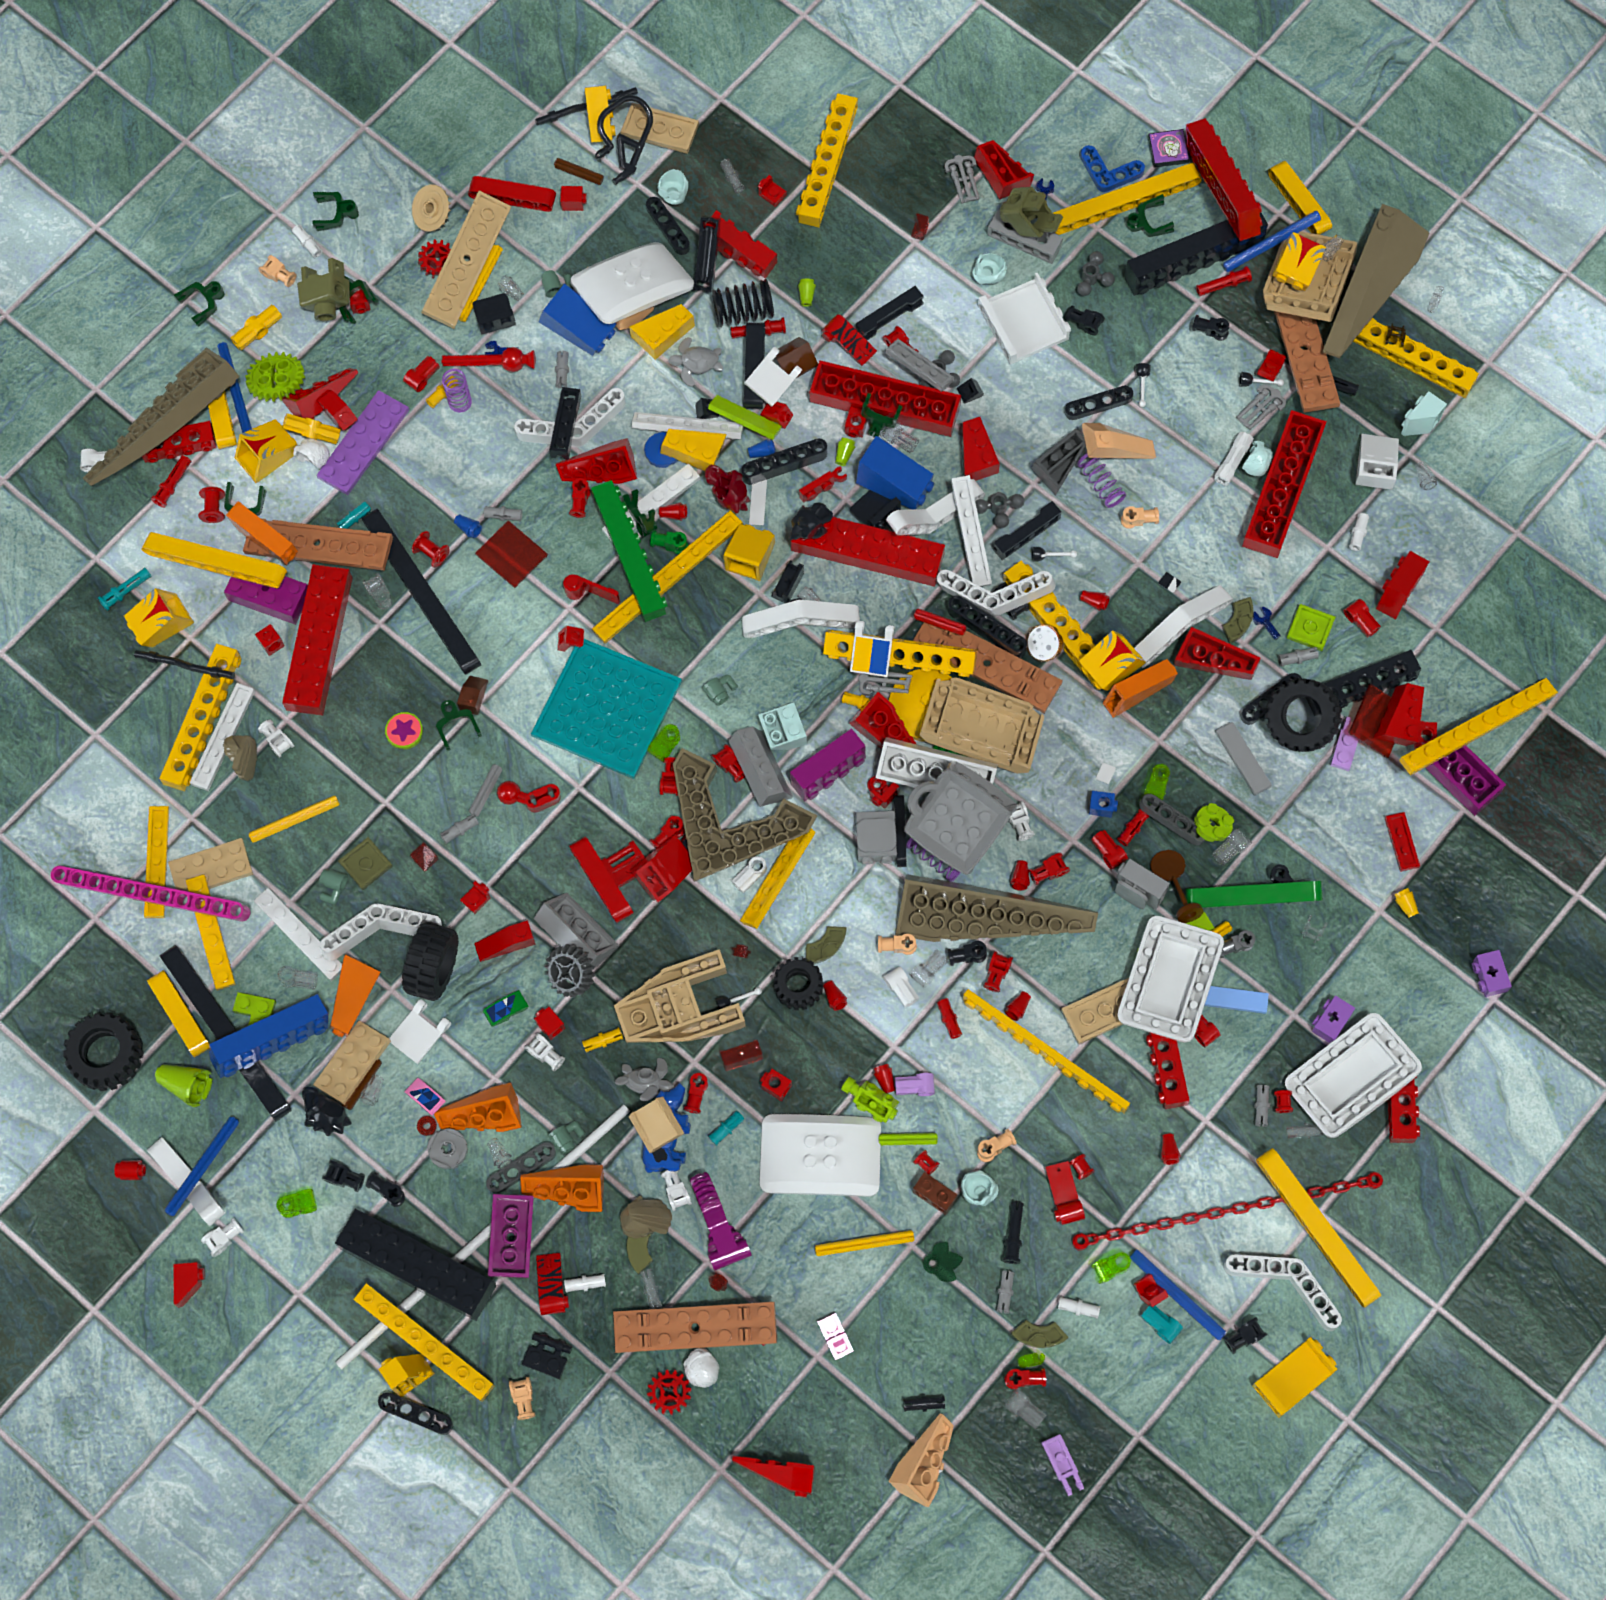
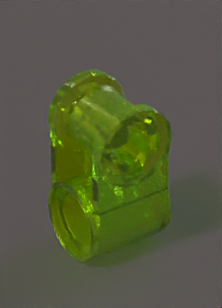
M673 724L666 725L651 742L647 751L664 762V758L670 756L672 750L680 741L678 727ZM673 733L675 734L674 737H673V736L668 737V734H671V735H672Z
M1158 764L1153 768L1144 795L1153 794L1163 801L1170 775V770L1165 764ZM1160 771L1163 772L1162 778L1158 777Z
M305 1189L280 1197L276 1203L280 1214L285 1218H291L316 1211L317 1205L313 1189ZM285 1204H289V1205H290V1206H288V1210H285V1209H284V1208H285Z
M1120 1252L1101 1259L1090 1266L1095 1270L1099 1278L1098 1283L1103 1284L1127 1272L1130 1268L1131 1259L1128 1254ZM1123 1258L1127 1261V1265L1123 1268L1118 1267L1116 1260Z

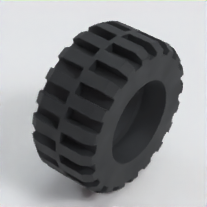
M1311 679L1291 680L1279 686V689L1271 695L1272 699L1266 706L1268 707V712L1265 713V718L1268 720L1267 728L1272 732L1271 736L1281 746L1299 752H1311L1321 749L1327 743H1330L1334 735L1339 731V724L1342 723V708L1339 706V699L1333 694V691L1325 686V684ZM1301 697H1308L1316 701L1322 713L1319 726L1312 732L1305 734L1294 731L1288 725L1286 719L1289 705Z
M430 922L420 925L417 929L412 943H410L403 967L402 986L407 994L430 1001L438 1000L442 996L450 981L458 952V935L454 929Z
M101 1012L95 1013V1017L88 1015L84 1017L85 1021L82 1023L78 1021L74 1024L76 1026L74 1031L70 1029L67 1034L70 1038L69 1040L66 1039L63 1045L66 1047V1050L63 1051V1057L66 1059L65 1065L81 1084L86 1085L90 1089L95 1090L97 1088L100 1091H107V1088L111 1090L118 1089V1084L122 1086L127 1084V1079L129 1077L133 1079L136 1075L135 1069H140L142 1063L139 1059L143 1058L144 1052L141 1050L143 1044L139 1039L140 1036L127 1021L118 1015L114 1016L112 1013L107 1012L105 1015ZM104 1036L116 1037L120 1042V1050L116 1059L108 1066L102 1068L91 1067L87 1061V1053L93 1042Z

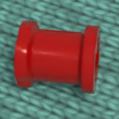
M1280 1090L1274 1092V1096L1277 1098L1276 1113L1293 1112L1290 1098L1292 1091Z
M924 1150L913 1163L915 1165L918 1164L928 1175H931L940 1163L935 1162L927 1154L928 1152Z
M1081 1154L1069 1162L1070 1166H1073L1078 1173L1079 1180L1085 1179L1095 1172L1085 1160V1154Z

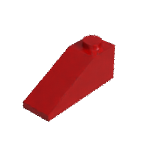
M527 920L508 926L474 943L479 961L483 962L536 945Z

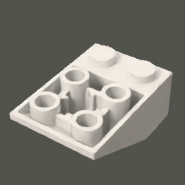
M1361 434L1355 485L1393 490L1397 477L1399 439Z

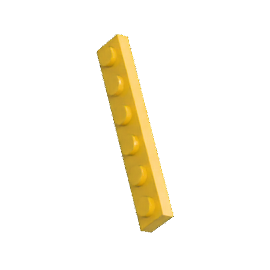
M149 806L146 883L166 887L169 806ZM152 890L148 892V898L152 895ZM145 902L144 917L165 918V906Z
M812 828L809 833L788 841L740 919L744 925L756 929L759 927L816 832Z
M205 875L186 880L189 892L211 896ZM205 900L201 903V909L205 906ZM194 912L216 990L236 985L217 917Z

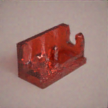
M758 1039L738 1047L720 1051L726 1071L763 1060Z

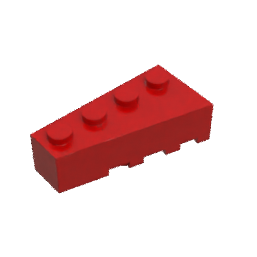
M716 210L711 217L721 218V213ZM721 218L717 251L721 252L724 257L733 259L741 267H747L755 275L766 279L778 263L777 253L759 240L754 242L748 232L745 230L739 231L734 226L735 223L730 219L725 221ZM708 221L706 226H714L715 228L716 223Z
M1191 627L1178 652L1174 666L1252 680L1261 658Z

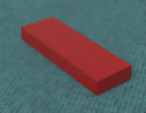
M1405 812L1386 816L1385 821L1400 872L1419 868L1420 863Z

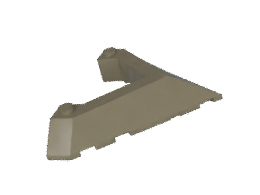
M683 748L673 763L694 882L809 833L817 818L816 814L783 798L774 815L763 820L749 822L740 827L722 831L708 788L717 773L716 764Z

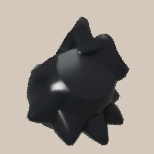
M820 502L814 503L811 508L802 505L791 520L792 531L789 540L799 538L817 539L825 535L828 531L823 525L831 521L833 512Z
M305 1087L302 1090L304 1111L306 1112L304 1125L306 1127H313L314 1131L324 1132L326 1136H330L333 1132L343 1134L344 1127L352 1124L339 1102L318 1094V1090L313 1087Z

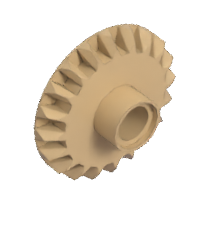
M433 184L426 185L414 197L412 216L415 224L424 231L430 232L441 229V225H444L445 220L449 218L447 215L451 211L449 209L451 203L448 201L449 196L446 195V191L442 187Z

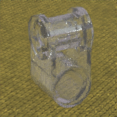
M376 573L375 577L368 581H362V584L377 607L381 610H387L392 606L393 600L380 574Z

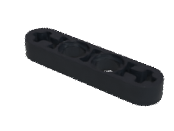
M658 197L647 199V212L674 251L679 255L687 254L690 250V242L663 202ZM651 204L657 205L658 212H656L653 206L651 207ZM661 216L668 217L666 222H660L658 219ZM675 229L677 234L671 236L668 234V231ZM678 239L680 240V243H681L682 245H685L684 248H682L681 246H679V243H678V241H677Z
M1125 385L1071 401L1065 407V416L1069 420H1077L1126 405L1133 399V390ZM1122 392H1125V394H1128V397L1125 398V396L1122 395ZM1111 397L1113 402L1106 404L1103 402V398ZM1087 402H1093L1096 407L1093 409L1086 408L1085 404ZM1070 408L1076 410V413L1073 414V412L1070 411Z
M1291 673L1242 710V722L1247 725L1256 723L1268 712V708L1260 707L1259 702L1262 700L1270 702L1272 699L1271 695L1276 689H1279V686L1291 680L1302 679V677L1297 673ZM1256 708L1257 711L1254 713L1253 719L1251 717L1247 718V712L1250 714Z
M894 795L897 867H907L904 795Z
M388 1392L380 1395L378 1399V1406L383 1411L441 1435H447L453 1429V1422L449 1417ZM389 1397H391L390 1400L393 1403L398 1404L396 1412H393L395 1410V1407L391 1405H388L387 1408H385L383 1400H387ZM405 1404H409L412 1407L411 1413L407 1416L401 1413V1408ZM423 1412L430 1414V1420L427 1423H421L419 1420ZM435 1415L438 1416L436 1420L439 1422L447 1420L448 1428H444L441 1431V1427L435 1423L434 1427H430L434 1422Z

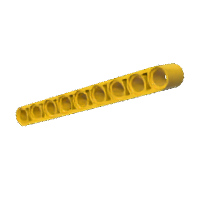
M1190 163L1058 210L1052 214H1061L1063 219L1055 233L1061 235L1134 209L1140 203L1162 194L1164 197L1187 190L1200 184L1202 178L1196 165Z
M153 532L149 533L141 548L144 553L153 557L273 588L280 587L287 573V570L279 564Z
M1271 1148L1258 1157L1256 1163L1360 1305L1366 1308L1381 1297V1293L1275 1149Z

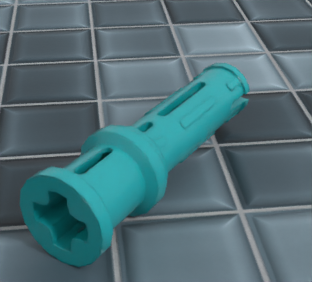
M144 567L121 585L110 588L111 591L102 597H97L105 610L109 611V607L118 601H123V596L152 576Z

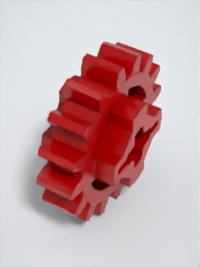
M434 239L433 244L428 241L427 247H421L422 252L418 253V264H422L420 266L421 271L426 269V276L430 273L433 279L436 275L439 276L450 253V243L444 245L443 240L437 243L436 239Z
M666 1370L665 1375L658 1372L659 1378L652 1377L654 1384L648 1385L652 1392L647 1393V1396L653 1397L649 1403L651 1405L656 1403L654 1409L658 1411L661 1408L663 1415H665L666 1411L673 1415L674 1410L681 1413L680 1407H687L685 1400H691L687 1393L692 1392V1389L686 1388L689 1381H683V1374L678 1377L676 1370H674L673 1374ZM667 1379H674L671 1383L663 1382ZM680 1385H682L683 1388L682 1397L678 1394V1389L680 1388ZM657 1388L661 1391V1396L658 1400L656 1397ZM664 1388L668 1390H671L673 1388L672 1391L675 1397L671 1395H668L666 1397V1392ZM668 1402H675V1403H676L675 1405H672V1406H666V1404H667Z

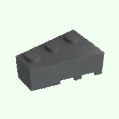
M1074 429L1037 459L1031 468L1055 496L1086 447L1083 435L1077 429Z

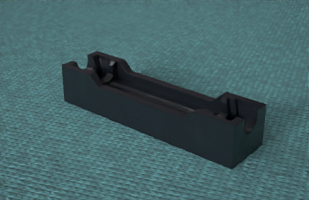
M701 217L693 290L712 292L714 288L721 218ZM712 221L716 223V227L706 226L705 222ZM699 281L707 283L709 281L710 286H701Z
M913 286L857 322L856 330L866 340H869L884 325L906 311L913 312L924 305L922 301L924 295L916 286Z
M562 387L549 449L551 458H556L559 455L563 459L569 460L576 418L582 397L580 389ZM569 395L575 396V400L574 398H568Z
M1051 501L1041 508L1038 516L1011 535L1005 534L996 540L993 544L995 546L993 551L1003 561L1059 521L1062 511Z

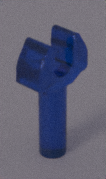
M1041 178L1037 182L1036 191L1044 192L1046 195L1045 200L1047 201L1048 194L1054 193L1055 185L1050 180L1049 186L1044 187L1043 178Z
M490 341L485 344L486 349H494V351L485 352V355L502 354L504 350L511 347H500L497 345V341Z
M1266 607L1261 608V612L1265 616L1263 618L1259 617L1254 611L1253 622L1255 625H1264L1274 640L1280 638L1281 635L1270 621L1272 615L1270 609Z

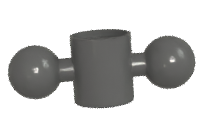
M1095 251L1091 253L1089 257L1090 262L1083 266V282L1079 283L1077 287L1078 293L1082 296L1089 295L1092 290L1091 285H1094L1098 280L1107 287L1111 286L1115 281V277L1111 272L1099 273V265L1104 260L1101 252Z
M945 350L941 353V360L936 359L932 362L946 371V364L953 363L955 355L951 350ZM950 373L954 377V381L949 386H958L960 383L959 375L957 373ZM924 379L920 383L922 386L934 388L933 385Z
M997 492L992 495L991 502L978 499L975 503L978 514H983L990 508L991 512L997 515L995 517L996 526L1005 528L1009 524V517L1004 514L1007 506L1011 505L1013 508L1019 509L1024 505L1025 499L1021 494H1014L1010 499H1007L1004 493ZM1001 502L1003 505L997 506L995 503Z

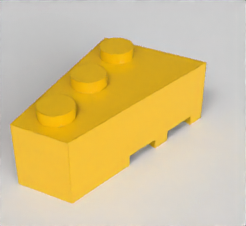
M607 85L585 87L591 143L603 141L597 129V121L601 112L609 106L608 100H611L610 89H607ZM612 111L605 117L603 123L604 131L610 140H613V136H616L615 125H611L610 119L614 118Z
M680 304L629 326L631 338L656 360L695 326L694 315Z
M422 1354L398 1356L393 1359L390 1357L381 1363L382 1367L378 1369L390 1388L400 1397H403L435 1374Z

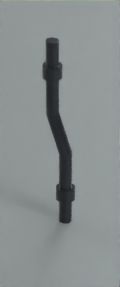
M634 87L626 91L620 90L615 92L611 96V100H608L609 104L614 103L623 96L638 94L637 88ZM587 103L572 105L556 112L555 110L550 111L547 115L536 118L535 122L537 126L549 121L551 123L555 122L560 117L587 110Z
M136 650L134 653L136 658L146 659L151 663L161 662L176 665L189 671L208 674L213 678L234 679L235 672L222 670L221 667L213 666L211 668L196 665L178 658L159 655L158 652Z

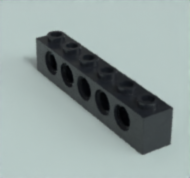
M1409 650L1324 684L1338 697L1339 706L1345 708L1350 702H1360L1368 695L1373 694L1375 696L1382 693L1386 688L1390 687V689H1393L1404 681L1412 682L1416 680L1421 667L1413 651ZM1394 669H1400L1403 673L1398 674ZM1381 675L1385 680H1379L1377 676ZM1360 682H1365L1368 687H1362ZM1342 689H1348L1351 693L1346 694ZM1305 697L1314 716H1322L1317 702Z

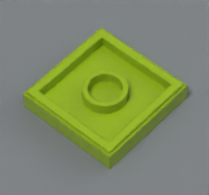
M1300 604L1286 639L1311 648L1316 647L1317 650L1323 651L1335 616Z

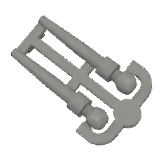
M956 155L954 159H950L945 163V172H952L951 177L954 180L961 204L980 199L974 179V171L971 168L977 164L975 158L970 155L963 157ZM963 161H967V162L964 163V166H965V168H966L967 176H965V172H964V169H963V166H962ZM956 165H958L961 178H959L958 172L956 171ZM967 180H970L975 196H971ZM962 181L967 194V197L965 199L963 198L960 186V182Z
M1267 384L1261 385L1257 389L1259 394L1255 396V399L1236 418L1239 419L1242 425L1251 430L1270 412L1272 413L1276 407L1281 412L1285 408L1286 400L1280 395L1281 392L1278 389H1273ZM1270 392L1271 396L1268 399H1266L1262 404H1260L1259 402H1261L1264 399V397H1266ZM1273 399H1275L1274 402H1273V404L1271 403V404L1267 407V409L1264 408V407L1267 406ZM1256 405L1258 408L1244 420L1242 416ZM1260 411H1263V413L1251 425L1248 423Z
M888 672V677L906 678V680L888 679V677L876 678V675L868 677L867 674H861L859 676V689L863 695L868 696L871 695L872 690L879 693L880 691L909 693L913 676L910 674ZM868 682H877V683H882V686H881V685H874V686H872V684H866V683H868ZM886 684L905 685V689L886 687Z

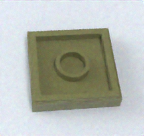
M369 837L338 861L362 890L393 867Z

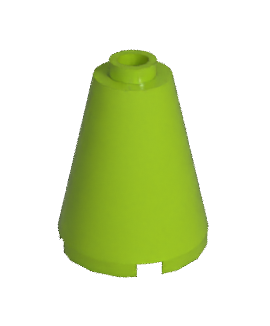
M163 1064L155 1072L157 1083L192 1107L201 1105L199 1102L201 1099L205 1100L212 1086V1079L209 1078L211 1072L202 1068Z

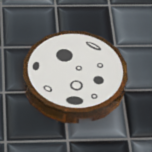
M1040 624L1033 627L1026 639L1029 654L1040 662H1048L1058 657L1063 648V638L1059 634V630L1050 624Z

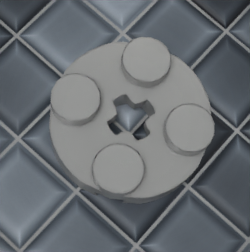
M444 1129L432 1135L428 1142L427 1150L431 1161L437 1167L456 1169L465 1160L468 1153V1145L460 1132L454 1129ZM448 1144H451L452 1152L445 1154L443 1146L447 1147Z

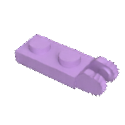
M1346 717L1331 762V766L1346 771L1350 770L1362 721L1358 720L1355 725V732L1347 731L1351 723L1350 717Z
M1059 1434L1042 1442L1045 1453L1067 1495H1072V1489L1066 1480L1070 1476H1073L1076 1487L1079 1490L1084 1489L1078 1475V1470L1062 1436Z

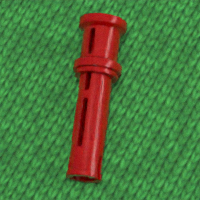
M1245 266L1242 270L1230 271L1224 277L1196 285L1198 295L1202 296L1225 287H1236L1242 282H1251L1252 275L1249 267Z
M784 317L781 320L770 321L768 319L765 321L766 335L771 336L773 333L781 332L786 334ZM746 325L731 327L732 339L746 337Z
M181 455L165 482L160 483L158 492L155 496L151 497V500L156 505L163 508L166 507V502L170 495L175 493L174 488L192 462L188 457Z

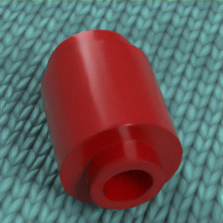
M121 1160V1162L115 1164V1177L120 1178V1180H141L146 1174V1166L141 1160Z

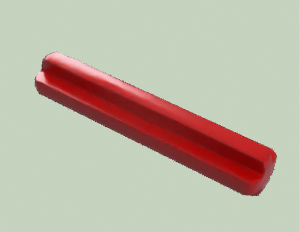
M916 609L914 613L916 620L959 635H964L967 629L966 625L922 609Z

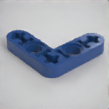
M1087 145L1081 150V160L1095 186L1101 192H1108L1137 180L1144 175L1145 165L1139 160L1108 171L1095 147ZM1100 166L1101 171L1095 172L1092 170V167ZM1123 173L1125 178L1118 179L1116 174ZM1102 179L1104 180L1105 183L1108 182V184H1107V185H1105L1104 183L1101 184Z

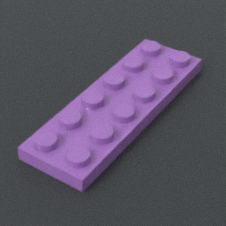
M378 390L358 417V420L331 454L326 464L318 472L317 478L342 493L349 495L409 412V407Z

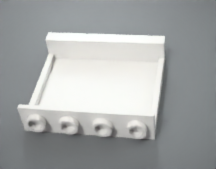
M1035 273V279L989 299H987L986 295L981 296L978 300V307L1010 365L1069 340L1070 325L1067 321L1063 320L1061 309L1056 307L1052 293L1047 291L1046 282L1043 278H1040L1038 273Z

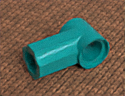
M1149 1306L1141 1315V1318L1152 1326L1156 1333L1168 1344H1171L1183 1330V1326L1177 1320L1170 1316L1168 1317L1156 1306Z

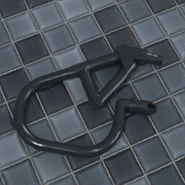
M626 95L616 100L601 112L597 121L599 135L606 144L595 154V157L599 154L600 156L597 159H600L609 154L614 148L603 127L604 119L609 113L623 103L633 101L641 105L647 115V124L639 142L621 133L617 135L619 168L624 171L612 179L615 185L635 173L637 162L653 125L651 108L642 98L635 95ZM624 143L635 148L630 163L626 162Z

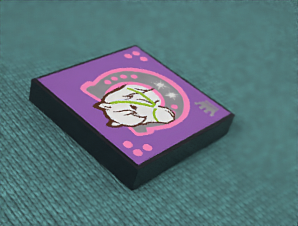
M1184 129L1148 134L1154 168L1189 163L1190 158Z

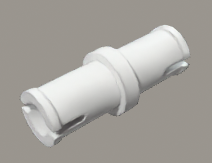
M301 224L296 225L292 229V233L301 241L302 247H306L314 258L322 254L323 250L315 243L314 237L309 235Z
M1360 513L1357 516L1356 525L1352 529V540L1349 545L1351 550H1361L1363 538L1367 534L1368 514Z
M604 1274L589 1277L582 1275V1278L564 1280L566 1293L584 1290L585 1292L591 1288L606 1287Z
M1061 1296L1058 1309L1076 1313L1077 1316L1081 1314L1098 1319L1101 1306L1084 1303L1080 1299L1076 1301Z

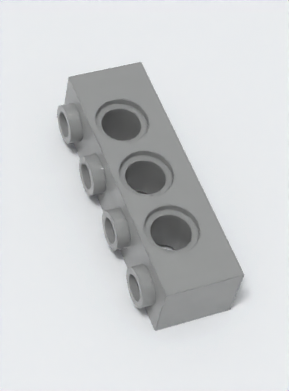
M997 210L988 226V236L1050 264H1053L1062 248L1063 238L1056 233L1044 232L1040 238L1020 236L1010 223L1002 221L1000 210Z

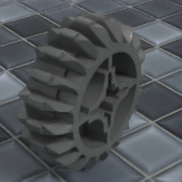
M569 944L559 946L552 951L550 957L546 959L548 964L544 966L548 969L545 975L550 978L547 982H552L553 984L551 989L557 988V994L563 993L564 997H575L589 990L590 985L594 982L592 978L596 975L592 972L595 966H591L590 963L593 959L587 958L589 952L583 953V948H577L576 945L570 946Z

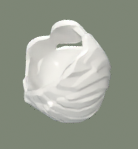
M306 438L302 440L300 445L295 446L293 455L299 461L311 462L320 469L329 458V450L321 441Z
M697 1348L693 1350L683 1363L686 1378L692 1385L706 1388L716 1383L720 1369L719 1364L707 1349Z

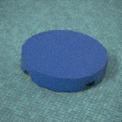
M666 432L652 435L645 443L644 451L646 458L655 467L666 468L678 461L675 458L660 453Z

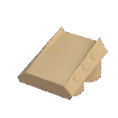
M664 1097L656 1098L644 1107L632 1112L629 1116L649 1153H653L684 1134L682 1127Z

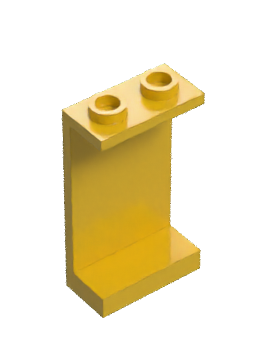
M1308 1338L1301 1346L1252 1385L1278 1418L1283 1416L1337 1370L1335 1367L1337 1364L1330 1355L1326 1356L1324 1354L1322 1345L1316 1339Z

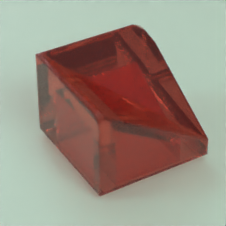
M916 213V223L911 234L912 238L919 240L925 238L929 227V216Z
M424 842L410 854L411 859L424 872L438 860L437 855Z

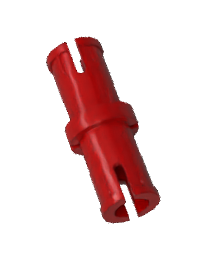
M1139 809L1131 822L1126 824V828L1120 837L1117 838L1118 842L1123 846H1128L1135 834H1139L1141 826L1149 818V815Z
M945 998L938 1001L937 1005L943 1017L942 1022L946 1025L950 1038L956 1039L963 1035L957 1022L958 1017L954 1014L949 999Z

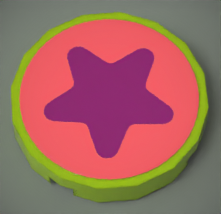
M400 712L388 720L385 726V734L388 742L393 747L410 749L421 741L423 726L416 715L409 712Z

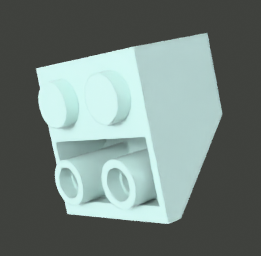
M1428 392L1425 396L1421 395L1415 404L1417 406L1414 410L1410 409L1404 417L1406 419L1401 425L1403 427L1401 434L1408 436L1430 433L1441 420L1447 403L1431 392Z
M794 703L758 714L770 750H791L807 744V736Z

